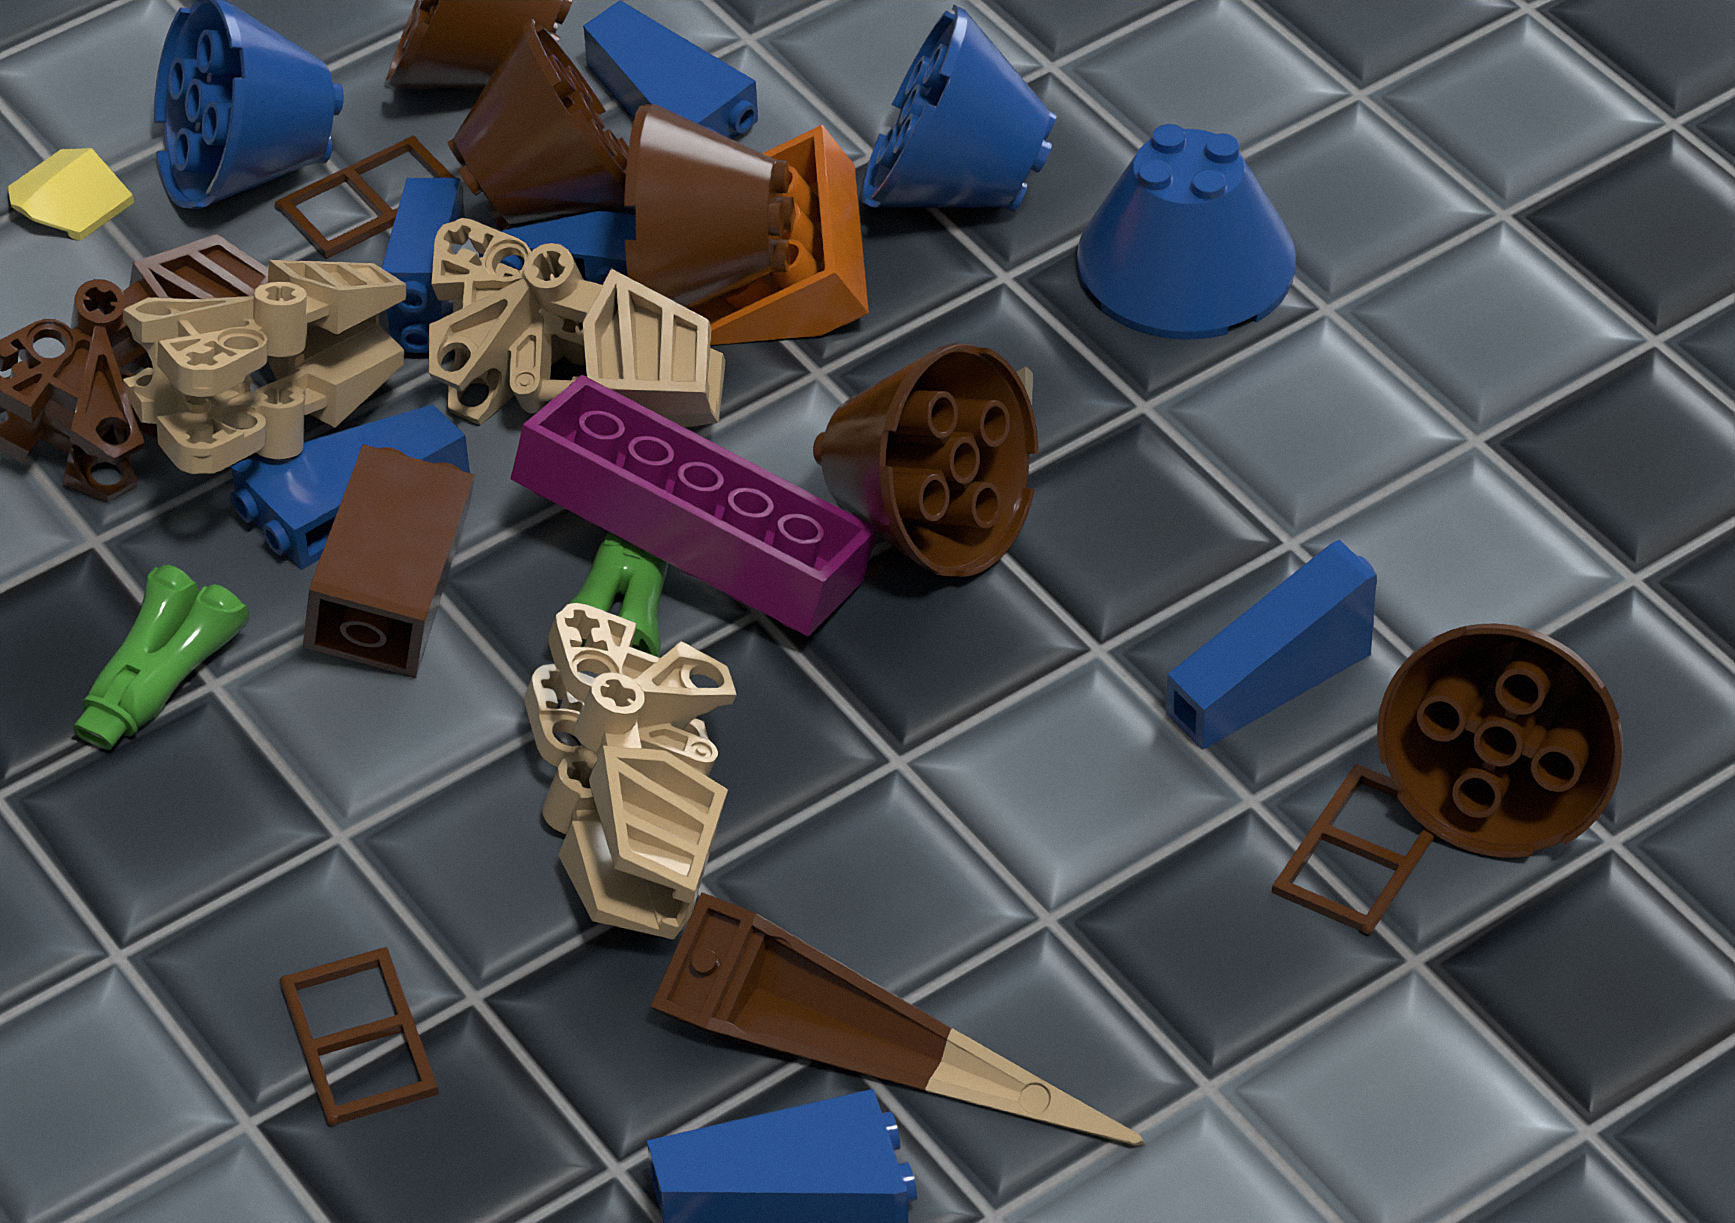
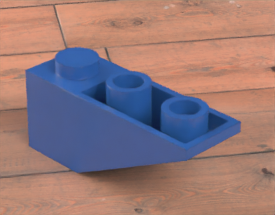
M596 211L503 230L501 232L519 238L527 244L530 251L543 244L554 243L562 245L571 253L583 280L603 285L611 268L627 276L625 240L636 239V215ZM511 255L503 258L500 263L520 271L524 265V258Z

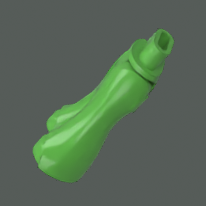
M608 532L600 545L584 584L568 604H586L609 613L614 599L618 595L625 596L618 616L637 623L632 648L660 658L661 640L658 614L668 562ZM582 639L581 647L585 646L587 639Z
M162 565L159 568L155 567L148 574L143 602L136 621L121 647L95 680L89 695L82 701L84 713L73 725V731L81 739L106 750H111L122 735L132 736L135 734L138 727L158 716L166 706L165 703L191 671L230 641L248 624L249 610L247 605L243 604L232 592L216 584L208 587L204 586L199 591L196 582L175 566Z

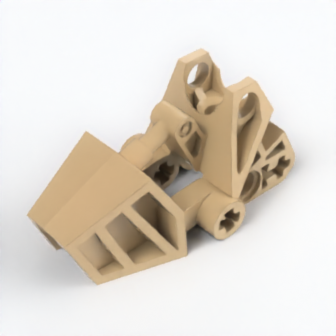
M460 218L454 222L446 223L438 230L434 241L432 286L438 300H453V313L429 324V374L432 379L448 385V409L450 413L482 425L513 396H516L524 411L537 413L579 378V376H574L572 380H550L551 366L565 356L573 364L586 365L588 378L684 428L719 423L726 360L723 353L710 348L712 327L708 319L612 268L603 285L583 280L571 253L559 244H543L530 251L527 244L519 238L467 218ZM470 239L474 249L484 256L479 258L476 252L466 248H461L455 255L452 246L455 243L464 245ZM516 255L524 258V265L519 271L500 263V261L507 256ZM454 349L455 362L450 364V371H445L441 367L443 357ZM482 383L489 387L488 397L482 404L475 407L461 404V398L470 384Z
M269 260L268 283L256 288L254 296L211 299L148 297L123 309V321L130 328L133 339L148 352L153 369L148 367L132 377L123 379L128 400L141 422L157 424L159 446L177 468L187 473L213 474L255 452L260 456L271 459H286L297 456L303 451L304 415L310 414L336 427L404 365V349L379 325L378 313L406 300V284L374 263ZM268 359L277 381L260 387L255 392L250 391L252 379L248 374L263 367Z
M567 604L562 611L556 614L548 635L549 646L555 664L543 665L535 670L524 696L537 749L548 763L558 767L543 803L542 814L552 828L566 834L558 856L592 921L674 940L692 915L728 789L709 778V774L718 756V750L708 738L704 721L696 718L719 706L733 704L737 695L728 666L682 641L663 657L658 658L632 648L637 623L586 604ZM582 639H587L585 646L581 647ZM580 671L593 672L599 676L594 678ZM696 674L705 675L713 679L719 688H697L689 677ZM557 699L563 700L559 709H556L558 705ZM567 732L575 736L581 745L573 747L562 744L554 737L553 733Z

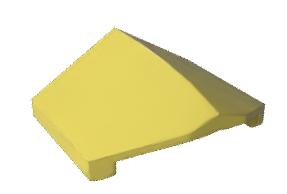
M92 148L60 149L8 186L12 208L34 222L66 231L70 238L79 241L86 238L134 203L133 194Z

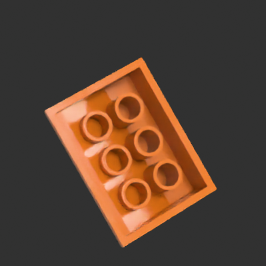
M823 125L762 153L775 160H787L789 165L788 192L783 193V197H793L795 207L793 230H783V239H788L789 268L787 272L772 273L691 310L709 320L712 327L710 345L821 336L869 314L855 165Z

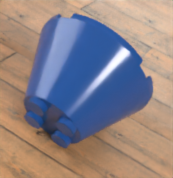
M193 0L196 2L191 8L180 7L170 25L163 45L154 97V123L164 124L165 151L156 152L157 163L164 187L174 203L182 208L201 209L312 164L327 163L332 152V139L330 135L334 115L340 114L344 103L343 87L340 83L332 82L327 65L318 57L227 0Z
M953 5L952 10L955 14L945 11L933 26L916 54L891 104L901 110L895 124L887 135L879 133L866 169L861 190L862 202L871 207L1006 208L1015 212L1025 195L1028 184L1024 181L1029 171L1032 170L1039 173L1049 156L1052 143L1046 141L1054 126L1056 114L1047 109L968 12L959 6Z
M1165 124L1153 131V137L1144 143L1086 225L1078 244L1077 268L1080 282L1084 290L1089 289L1101 302V311L1107 316L1133 330L1157 337L1186 340L1206 339L1227 335L1228 326L1243 322L1254 317L1253 319L1257 323L1274 311L1284 300L1291 288L1295 275V246L1287 227L1239 151L1240 144L1234 136L1225 133L1215 134L1198 129H1183L1175 124Z

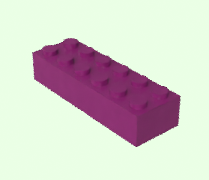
M584 375L577 378L523 424L510 478L514 482L530 489L539 497L549 499L581 516L585 521L602 527L632 543L635 547L674 565L685 574L710 584L727 593L736 601L746 603L778 620L784 626L797 630L806 636H809L863 582L878 532L873 525Z

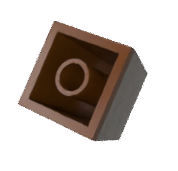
M365 444L362 445L309 588L303 648L410 677H417L470 507L475 474L464 472L457 466L449 463L438 462L434 464L412 458L394 448H376Z

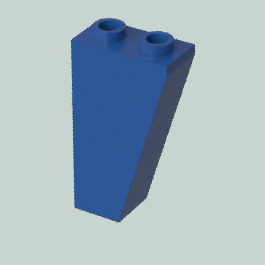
M619 0L583 25L587 66L633 119L640 106L657 104L732 140L741 133L748 131L758 121L757 90L754 79L623 1Z
M407 178L382 265V269L406 284V300L387 309L390 336L404 349V353H429V324L453 313V300L437 299L432 286L434 241L438 230L446 223L465 218L461 178ZM455 243L452 246L455 255L461 249L462 245H458Z
M431 404L304 442L303 451L291 458L271 459L257 456L240 461L231 466L235 491L231 493V500L235 510L245 522L253 521L263 531L269 546L278 555L285 553L302 570L320 560L363 444L376 448H394L412 458L434 464L438 462L449 463L457 466L464 472L470 473L466 436L438 408Z
M1340 539L1328 545L1167 674L1166 714L1203 750L1371 655L1377 574L1372 565L1364 557L1357 556Z
M874 1089L647 1140L651 1181L663 1223H909L908 1202L917 1200V1189L909 1162L898 1164L894 1152L900 1149V1138L895 1117L892 1111L881 1112Z

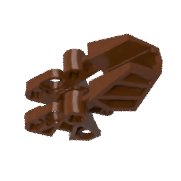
M215 234L134 261L130 284L124 291L115 283L104 279H94L85 282L78 288L74 297L71 328L64 322L56 319H42L0 339V371L3 372L11 369L10 376L3 378L0 375V414L6 411L5 422L0 423V452L24 464L39 441L43 440L68 454L63 485L107 503L137 487L138 479L132 468L129 455L144 449L145 442L141 431L152 437H158L157 424L141 422L128 400L123 379L136 375L133 372L141 367L143 369L148 367L153 369L148 352L133 339L130 328L123 321V309L148 297L211 299L254 296L256 288L268 283V268L220 235ZM42 338H53L63 344L65 351L58 357L45 358L34 350L33 344ZM124 429L127 430L129 435V438L126 442L124 438ZM109 462L118 467L122 479L112 485H103L93 479L90 470L98 463Z

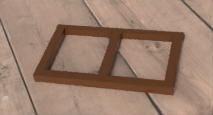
M413 135L275 201V206L322 256L328 259L392 228L398 208L393 210L360 176L361 174L410 152L435 178L455 177ZM347 182L379 217L328 241L301 213L296 205Z
M1356 763L1272 885V894L1352 927L1366 935H1370L1436 835L1424 828L1407 855L1403 856L1332 826L1360 784L1398 799L1399 790L1391 777ZM1322 840L1395 871L1367 915L1293 884Z
M387 947L284 975L280 978V984L328 1125L336 1126L340 1123L439 1095L438 1086ZM380 967L397 1015L313 1039L297 990ZM403 1032L420 1082L336 1106L319 1056Z

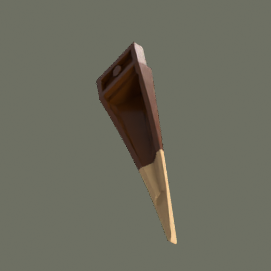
M701 892L650 1006L660 1014L724 1040L1134 1146L1145 1145L1141 1136L1133 1130L944 1024L759 914Z

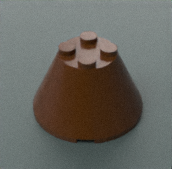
M416 0L393 56L386 77V85L393 89L485 88L521 27L531 19L535 20V27L542 24L558 43L560 36L555 34L558 24H563L573 0Z
M531 19L521 27L456 135L447 142L453 155L461 164V167L458 168L459 174L475 196L483 192L491 202L487 205L488 211L502 231L508 230L513 226L542 223L596 211L614 212L636 208V206H625L628 145L623 137L617 139L610 129H605L599 116L605 113L606 110L589 84L542 24L535 27L536 22L534 19Z
M646 104V106H640L632 125L626 167L625 206H636V239L625 240L627 277L687 309L693 310L772 273L787 272L789 268L788 239H783V230H793L795 220L793 197H783V193H787L789 187L788 161L775 160L660 105Z
M964 343L947 344L936 348L841 404L829 420L825 432L818 434L814 441V459L817 464L822 466L825 483L832 497L836 500L837 505L841 509L848 510L854 516L873 525L878 530L877 534L916 564L934 574L965 577L980 573L991 567L1008 551L1016 540L1027 518L1035 489L1026 488L1030 454L1039 455L1037 426L1033 408L1027 391L1013 367L997 352L989 348Z
M1490 623L1463 626L1437 635L1422 644L1401 664L1384 693L1377 721V743L1381 764L1386 763L1390 776L1399 790L1397 797L1403 806L1419 823L1441 839L1462 849L1482 855L1525 857L1531 856L1532 852L1552 847L1562 842L1564 845L1584 833L1600 817L1607 807L1621 775L1624 755L1623 731L1616 706L1606 686L1593 669L1571 649L1542 633L1515 625Z

